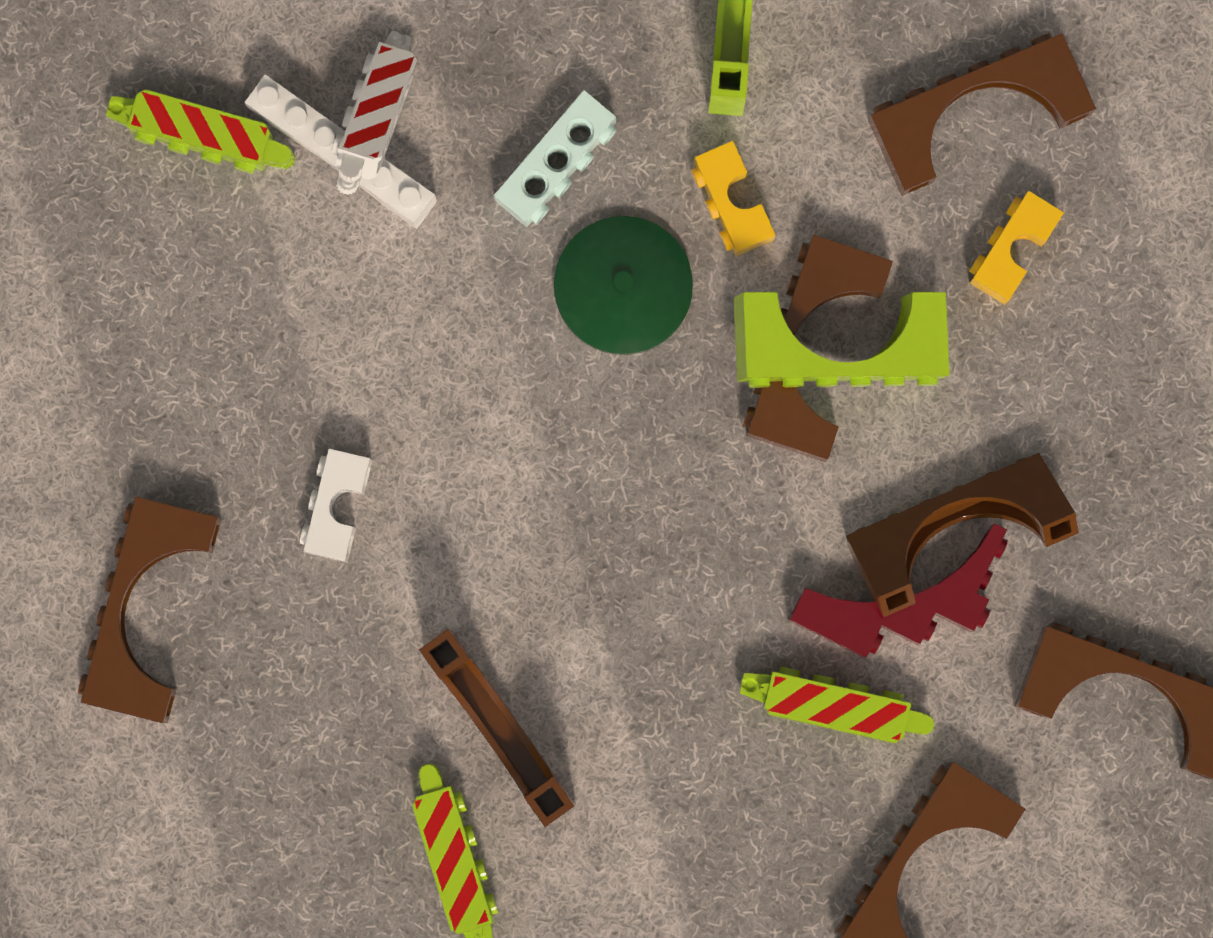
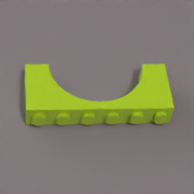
M718 0L708 114L743 116L747 96L753 0Z
M743 292L734 297L737 382H748L749 387H769L770 381H782L783 387L804 386V381H816L817 387L838 386V381H850L851 387L871 386V381H883L884 386L894 387L905 385V380H917V386L938 385V380L950 376L946 292H912L901 297L900 315L892 336L879 352L867 360L858 362L829 360L813 353L800 343L792 334L783 318L778 301V292Z

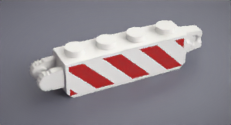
M391 31L385 43H378L375 54L368 53L362 71V73L367 74L364 81L360 79L357 81L352 97L353 100H356L355 107H347L342 126L347 128L344 134H337L332 153L337 155L335 169L339 170L336 187H338L337 190L343 193V195L355 193L361 178L369 180L378 176L413 81L412 74L417 59L409 51L411 37Z

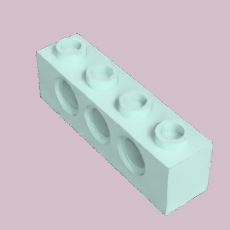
M583 90L494 194L495 201L524 226L528 227L532 221L538 224L548 213L550 208L546 204L555 195L560 198L572 184L569 177L575 170L578 169L582 172L594 158V155L591 153L599 143L603 146L606 145L617 131L613 127L616 124V116ZM577 128H584L590 133V137L587 141L578 143L572 140L571 133ZM555 154L564 155L568 160L566 166L561 169L552 168L548 161ZM539 180L544 183L545 190L539 195H531L526 191V186L529 182Z

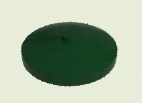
M631 216L609 217L583 228L564 248L558 260L554 276V294L557 308L569 330L586 345L601 352L615 355L642 353L659 346L670 338L684 321L690 307L693 292V277L689 260L676 239L659 225Z

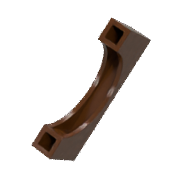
M1050 33L1034 39L1031 42L1033 46L1020 51L1019 47H1014L1000 54L1001 59L988 64L987 60L981 61L969 67V73L957 78L956 74L948 75L936 82L938 86L927 91H925L924 87L915 89L905 95L906 100L894 105L892 101H887L873 109L874 113L870 115L868 122L901 196L932 184L937 176L931 159V139L935 124L947 107L968 93L986 88H1005L1021 92L1039 102L1052 115L1059 129L1093 114L1096 107L1062 33L1054 37Z
M813 235L810 244L805 242L802 244L797 262L802 263L803 266L799 277L792 275L786 295L792 296L789 308H781V313L788 328L795 336L800 325L815 309L836 298L864 295L880 299L893 261ZM770 381L769 387L755 388L753 393L760 396L756 408L748 407L743 426L749 428L746 436L827 462L839 426L817 415L805 403L796 387H783L782 381Z
M1040 453L1028 458H1022L1014 464L998 471L989 472L977 480L957 486L949 492L924 500L914 507L900 513L891 514L886 519L867 527H861L855 532L846 535L851 556L883 617L916 604L910 582L914 561L920 550L932 537L953 524L976 518L1005 519L1031 530L1046 547L1079 533L1075 511Z
M135 497L133 504H128L124 515V523L128 524L125 537L119 538L115 549V557L119 558L116 571L110 572L106 583V592H110L107 605L100 607L96 625L100 626L97 640L93 639L88 650L87 660L91 661L88 674L82 675L78 688V694L82 695L80 703L159 723H168L177 689L168 687L152 678L134 658L125 632L127 603L138 580L157 562L182 552L203 551L213 553L222 519Z
M1053 623L1052 628L1048 626L1042 627L1014 707L1046 719H1052L1064 697L1073 688L1089 678L1106 673H1121L1140 678L1157 688L1169 700L1179 717L1184 737V753L1180 768L1213 780V688L1205 685L1206 678L1186 672L1185 677L1172 673L1173 666L1157 660H1153L1152 665L1139 660V653L1121 647L1118 652L1105 648L1106 641L1087 635L1085 640L1072 636L1073 629L1058 623Z
M447 629L420 648L419 651L438 678L454 695L497 754L543 826L547 827L576 805L574 800L455 633Z
M949 762L947 767L941 764L931 778L930 782L935 784L930 794L928 797L922 794L913 806L911 812L916 814L909 827L902 824L892 840V842L897 844L890 856L883 854L876 864L873 872L877 874L874 882L871 886L864 884L854 900L858 907L851 917L845 914L836 927L835 932L839 934L838 938H908L898 914L897 891L902 871L912 854L933 836L957 828L984 829L1007 839L1026 809L958 764Z

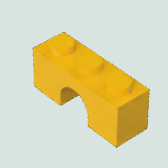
M728 142L694 158L695 168L691 169V173L697 187H705L710 199L706 200L705 204L712 220L717 218L720 220L724 230L719 232L726 251L733 249L735 256L738 257L774 241L776 235L762 204L750 209H740L735 207L728 198L727 191L729 187L745 179L747 175V170L734 142Z
M1029 190L1023 199L1018 196L1015 197L1005 213L1011 217L1006 226L1003 228L998 225L987 243L992 245L986 257L979 254L969 270L974 275L970 284L1004 305L1010 300L1027 273L1025 269L1013 261L1010 254L1011 244L1019 239H1027L1042 247L1064 214V212Z

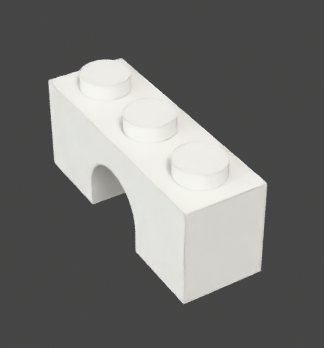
M328 449L327 456H321L317 469V476L322 477L319 490L313 489L308 510L313 511L310 524H304L300 538V544L305 545L304 552L348 563L356 529L336 521L332 511L333 504L338 496L346 492L365 494L372 465L370 458Z

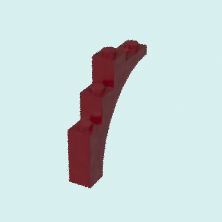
M995 523L991 525L976 550L956 571L938 584L915 594L916 604L886 617L882 616L876 602H855L836 599L805 588L788 621L863 658H867L869 652L874 655L876 654L884 635L879 634L881 628L916 645H920L923 639L929 641L937 626V622L933 621L934 615L969 632H974L976 627L982 629L991 611L986 608L990 599L977 594L979 589L984 591L991 580L993 572L988 569L994 557L997 559L1001 558L1008 544V540L1004 538L1007 529Z

